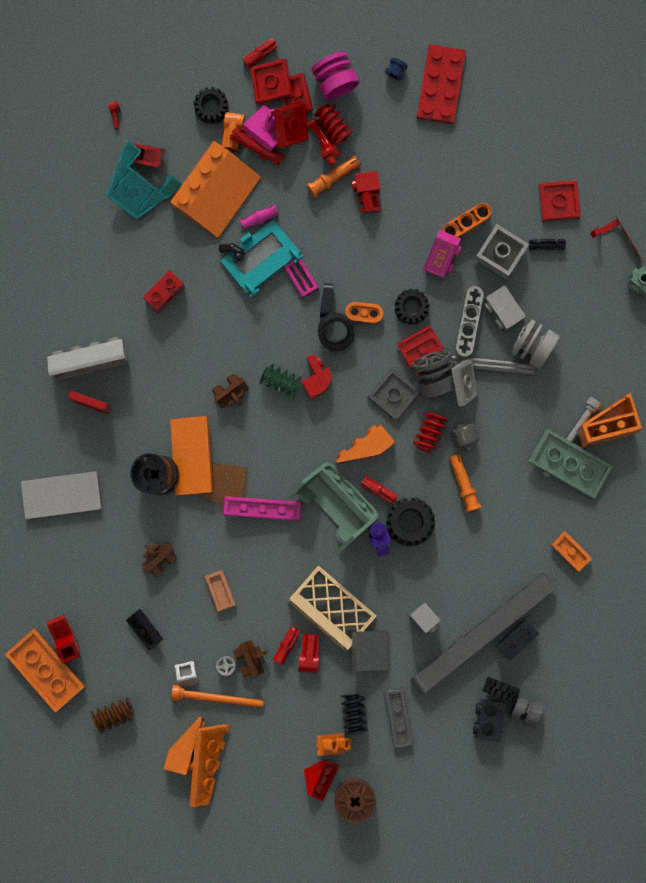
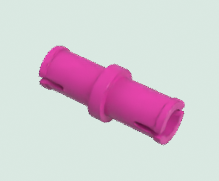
M273 204L261 211L256 210L254 214L240 219L244 231L258 224H264V221L279 216Z

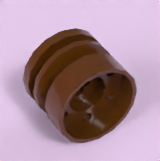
M350 778L338 786L335 792V807L343 819L348 822L358 823L365 821L372 815L375 809L376 798L374 790L368 782L361 778ZM358 796L360 804L351 805V797L356 798Z

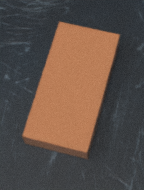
M223 569L205 576L217 612L236 606Z

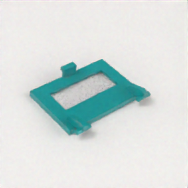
M273 219L254 235L248 232L240 239L242 244L239 247L245 251L242 261L234 260L233 253H229L220 261L247 295L250 294L249 296L252 298L260 292L256 288L292 260L296 264L305 256L301 254L299 249Z

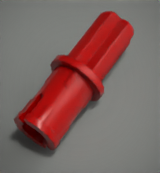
M269 39L260 47H255V50L243 57L242 61L249 69L259 60H264L266 55L278 47L275 40Z
M367 475L360 485L374 493L375 497L378 496L390 504H393L397 499V494L384 487L383 483L379 484Z
M290 627L283 641H280L281 645L272 658L274 661L282 665L284 664L300 634L298 629Z

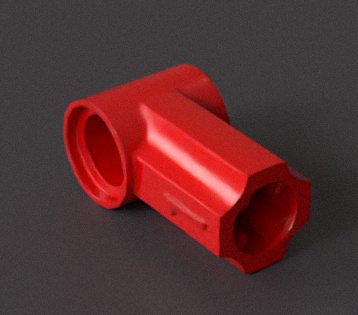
M303 634L298 672L317 674L319 635Z

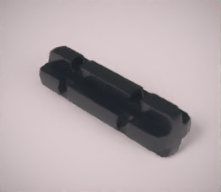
M530 239L529 249L555 250L557 248V250H564L566 248V240Z

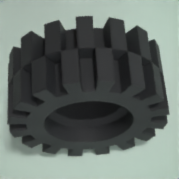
M206 87L204 91L201 89L199 95L196 94V99L194 100L196 115L199 116L201 121L204 120L205 123L211 122V124H215V121L220 122V119H224L225 113L228 112L227 97L218 88L216 90L214 87H211V89ZM208 99H214L218 102V108L213 112H208L204 108V103Z
M418 289L404 290L398 295L395 302V313L398 319H401L403 323H409L408 325L422 322L429 311L427 296L425 297L423 292H419ZM408 300L418 302L419 310L416 313L410 314L405 310L404 305Z
M487 677L482 691L515 704L521 689Z

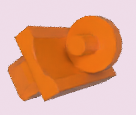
M344 733L317 735V755L345 753V750L351 749L350 738H345Z

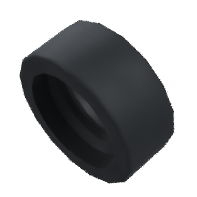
M341 313L328 314L318 324L317 332L320 342L330 351L344 350L354 340L355 331L353 324L347 316ZM333 322H341L347 327L346 337L339 342H331L325 336L326 327Z

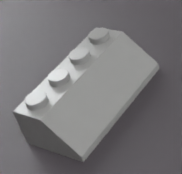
M114 337L102 344L100 342H93L89 344V347L85 348L76 346L70 348L71 351L63 353L62 350L52 352L51 356H47L49 376L54 381L129 364L123 339Z

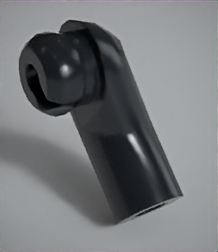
M227 243L219 245L220 253H233V258L236 261L244 259V249L236 244Z

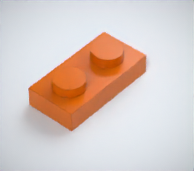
M566 531L551 544L577 572L592 559Z

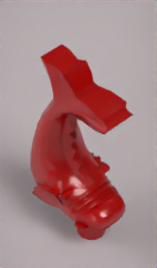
M315 118L307 123V127L312 129L318 137L322 150L320 153L321 159L332 166L336 163L335 158L340 155V152L325 134L318 119Z

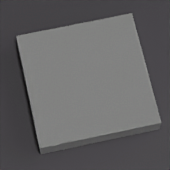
M465 359L451 369L458 406H465L478 396L471 359Z

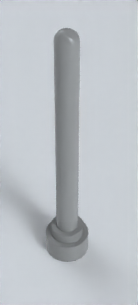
M590 397L586 402L585 412L566 438L572 443L578 436L577 429L587 422L593 413L599 412L603 406L602 403L593 397ZM545 471L543 472L545 477H550V474Z

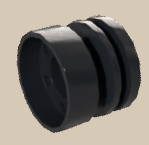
M152 453L139 456L132 464L130 471L131 481L137 490L142 493L165 495L174 490L180 476L178 466L173 459L168 456Z

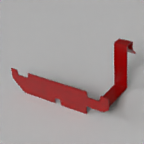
M617 218L600 229L598 227L595 228L590 234L592 238H595L598 234L603 235L616 226L621 225ZM624 230L625 234L627 235L628 239L630 240L631 244L633 245L634 249L636 250L637 254L639 255L637 249L635 248V246H634V244L632 243L631 239L629 238L628 234H627L626 231Z

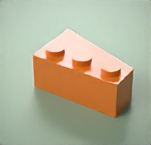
M631 392L577 429L582 448L635 435L642 429Z

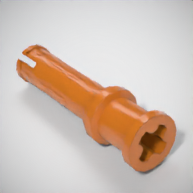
M353 156L328 174H321L311 184L307 183L306 187L310 194L317 198L319 193L326 189L329 190L334 182L360 167L359 160L356 161L357 157Z
M460 454L448 458L461 492L459 496L463 498L466 506L465 512L469 513L482 508L475 495L476 489L472 488Z

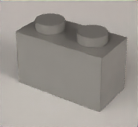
M505 285L487 296L484 300L486 310L490 314L493 313L496 318L494 321L500 330L503 328L506 332L526 318Z
M422 603L409 615L424 633H433L439 627L438 622L441 621L426 603Z

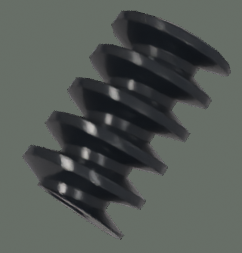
M359 694L341 695L342 698L346 699L341 705L347 706V709L342 710V713L348 714L347 717L343 718V721L348 722L347 725L343 726V729H347L349 732L344 735L367 732L368 728L362 726L367 723V720L362 719L367 713L361 711V709L366 707V704L360 703L365 700V697Z

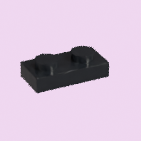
M141 609L137 610L126 620L149 651L163 640Z

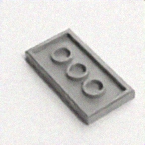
M97 471L21 481L26 520L102 510Z

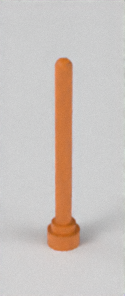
M173 685L171 694L172 701L187 698L258 708L264 706L263 700L187 691L178 685Z

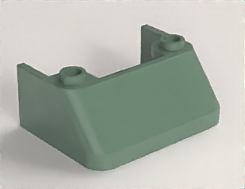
M328 462L322 464L303 479L284 499L287 502L297 495L305 503H310L314 500L340 527L336 531L338 541L343 544L335 552L337 556L378 518L376 509L333 464Z

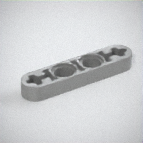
M477 286L470 287L465 296L455 353L461 359L469 358L474 348L484 297L483 290ZM473 292H477V296H480L476 298L475 305L471 304L473 298L471 294ZM468 309L475 310L476 317L469 318L466 315V311ZM470 327L473 330V334L466 336L463 334L462 329ZM464 340L468 341L466 349L469 351H466V353H462V350L459 349L462 348Z

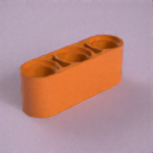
M480 203L446 223L442 231L445 232L447 229H452L455 232L454 236L461 238L489 220L492 211L491 207L486 203ZM485 210L487 212V216L480 217L477 211ZM467 219L471 222V226L465 227L461 221Z

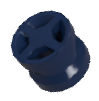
M391 58L390 66L386 68L385 74L400 81L403 78L402 73L407 69L408 65L402 60Z

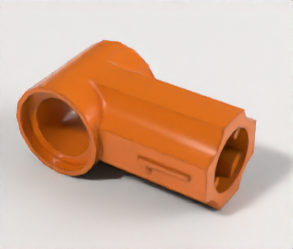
M225 113L222 146L228 151H238L239 143L230 140L229 136L233 134L232 130L234 128L243 132L241 128L245 122V115Z

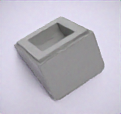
M194 661L175 665L177 681L181 688L199 684Z

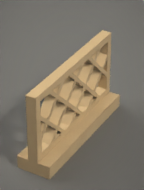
M319 565L287 601L345 652L352 646V639L345 634V626H356V631H364L376 618V615ZM317 572L325 577V584L314 585V576ZM336 586L339 589L340 597H329L328 587ZM325 587L326 598H315V588ZM304 588H312L313 599H305L299 593ZM343 599H351L354 602V610H343ZM329 600H340L341 610L330 611ZM316 601H326L327 611L319 612L316 609ZM354 612L355 623L345 624L344 613ZM357 612H366L370 616L369 620L364 623H358ZM341 613L342 624H333L330 614Z

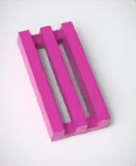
M302 259L298 263L311 282L312 288L308 286L294 260H292L284 269L301 297L305 298L307 295L317 291L319 287ZM290 266L293 267L307 291L304 292L291 272Z

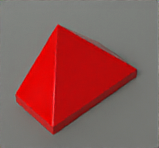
M324 759L304 769L307 795L323 801L339 765Z

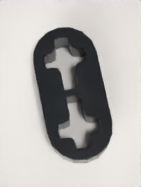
M324 283L320 318L330 314L334 288L332 283Z

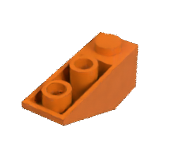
M381 424L378 427L374 425L366 431L367 436L363 439L359 437L351 443L353 445L352 448L348 451L344 449L337 454L338 459L336 463L341 464L380 456L392 447L395 441Z
M202 716L169 749L164 765L165 770L187 775L188 771L192 772L196 729L205 727V722H202Z

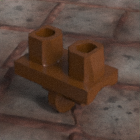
M233 373L227 378L230 386L223 389L221 385H217L212 389L215 395L214 399L221 408H224L226 405L231 407L235 403L239 406L243 405L240 399L245 396L243 392L249 389L242 377L239 378Z
M168 542L162 546L156 543L152 547L146 544L145 548L148 551L143 555L146 561L142 566L147 573L150 572L158 577L164 571L158 564L165 559L170 565L177 559L173 552L174 549Z
M252 640L239 644L240 647L235 649L233 653L237 660L241 658L246 660L247 665L240 667L243 677L251 675L254 677L263 673L262 664H265L263 656L268 654L267 650L261 652L259 646L254 647Z

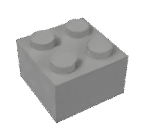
M496 224L476 255L475 261L507 280L529 244Z

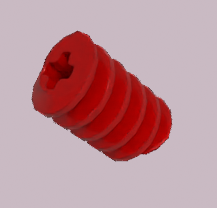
M328 103L321 106L314 113V116L319 117L318 122L320 124L323 123L322 128L327 130L326 134L331 136V141L336 142L335 146L350 137L353 129L346 130L349 123L342 124L345 118H338L341 112L333 111L336 108V104L330 106Z
M426 413L425 416L428 420L422 421L425 427H419V431L422 434H416L415 436L419 441H413L412 444L417 449L433 455L429 450L436 449L437 447L433 442L440 441L436 435H443L439 428H446L442 421L449 420L436 413Z

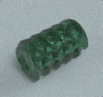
M272 363L264 370L259 384L266 381V387L273 384L272 389L274 391L280 387L279 393L282 394L287 390L286 396L289 397L293 393V399H295L302 384V376L295 380V373H292L290 376H288V370L281 373L280 366L274 370V364Z

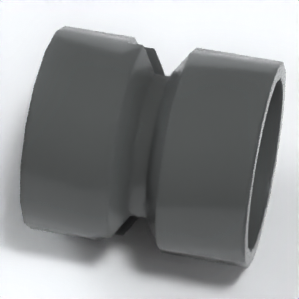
M518 695L516 703H513L509 718L517 722L524 721L525 725L535 729L541 718L544 705L534 701L529 703V699Z

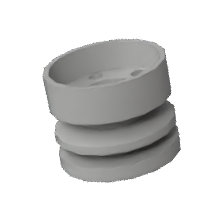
M532 319L523 327L514 342L511 354L516 356L519 349H522L523 353L520 359L522 360L527 354H530L529 364L540 370L560 335L550 329L544 335L540 334L543 325L540 324L536 331L532 328L536 321Z

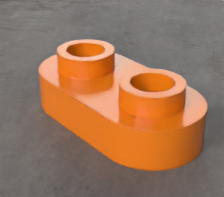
M351 302L347 305L345 314L352 322L376 324L383 318V309L377 304ZM354 309L359 312L356 316L351 314V311ZM373 311L377 313L375 318L370 316V313Z

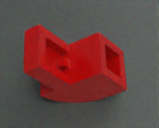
M314 354L308 356L307 361L315 375L302 381L311 400L324 394L331 384L330 368L322 370L321 368L324 365L319 357L315 358Z
M62 615L47 621V627L54 639L55 649L62 664L81 657L77 638L66 616Z

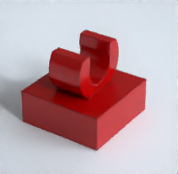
M369 191L362 193V198H359L357 202L364 203V208L359 211L363 213L381 212L377 193Z

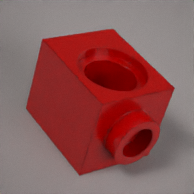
M378 171L355 174V180H352L353 192L357 191L358 197L368 191L380 193Z

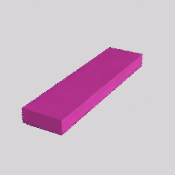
M224 496L223 516L300 521L301 502L299 501L286 502L285 500Z

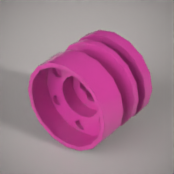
M346 52L329 55L318 61L311 68L312 74L316 76V82H323L320 85V91L325 100L339 98L360 84L356 71L349 69L352 63L348 60Z

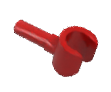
M115 100L109 103L108 107L113 117L114 128L116 129L119 128L116 112L121 109Z

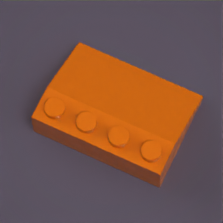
M213 141L170 203L175 210L219 239L260 181L261 176L230 151Z

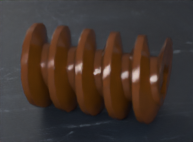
M128 696L126 697L125 704L120 699L118 700L119 706L112 702L111 709L105 705L104 712L98 708L97 715H94L91 711L93 722L100 733L105 731V727L111 730L112 724L118 727L119 721L125 724L126 718L130 722L133 721L134 710Z

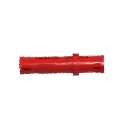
M236 128L232 130L233 134H230V140L259 154V157L262 159L266 158L277 166L281 164L282 161L280 160H283V154L275 150L270 152L256 140Z

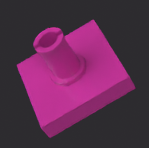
M264 105L243 124L241 129L271 152L278 146L274 109L270 110Z

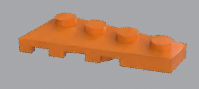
M223 724L196 729L190 806L192 807L209 805L216 781L214 774L220 766L218 759L221 750H224L226 744L223 740L225 733H229V725Z

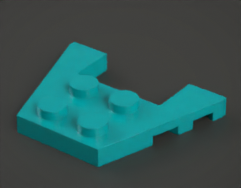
M127 139L106 196L135 219H138L156 207L158 203L171 197L173 193L180 189L183 183L172 174H170L159 189L148 182L130 167L141 153V150Z

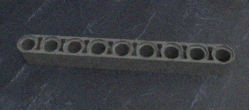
M545 573L541 574L414 675L410 681L421 695L425 694L556 589L555 585Z

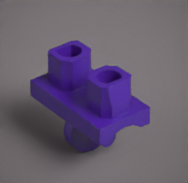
M381 522L373 523L369 534L372 548H376L378 556L390 554L388 545L392 543L385 525Z

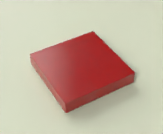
M287 59L250 67L255 103L257 105L293 96Z
M298 102L274 109L278 147H286L309 140L305 102Z
M577 180L539 183L542 222L580 219Z
M70 391L68 398L72 402L105 414H110L111 407L107 403Z

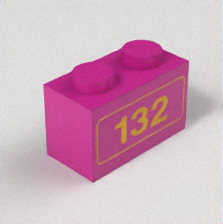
M440 230L423 270L442 278L445 277L447 272L451 273L454 262L451 261L453 256L457 257L461 250V246H459L461 239Z

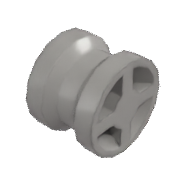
M224 656L217 661L216 669L223 676L231 675L235 672L236 662L232 657Z

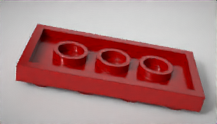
M429 44L417 119L454 124L466 50Z

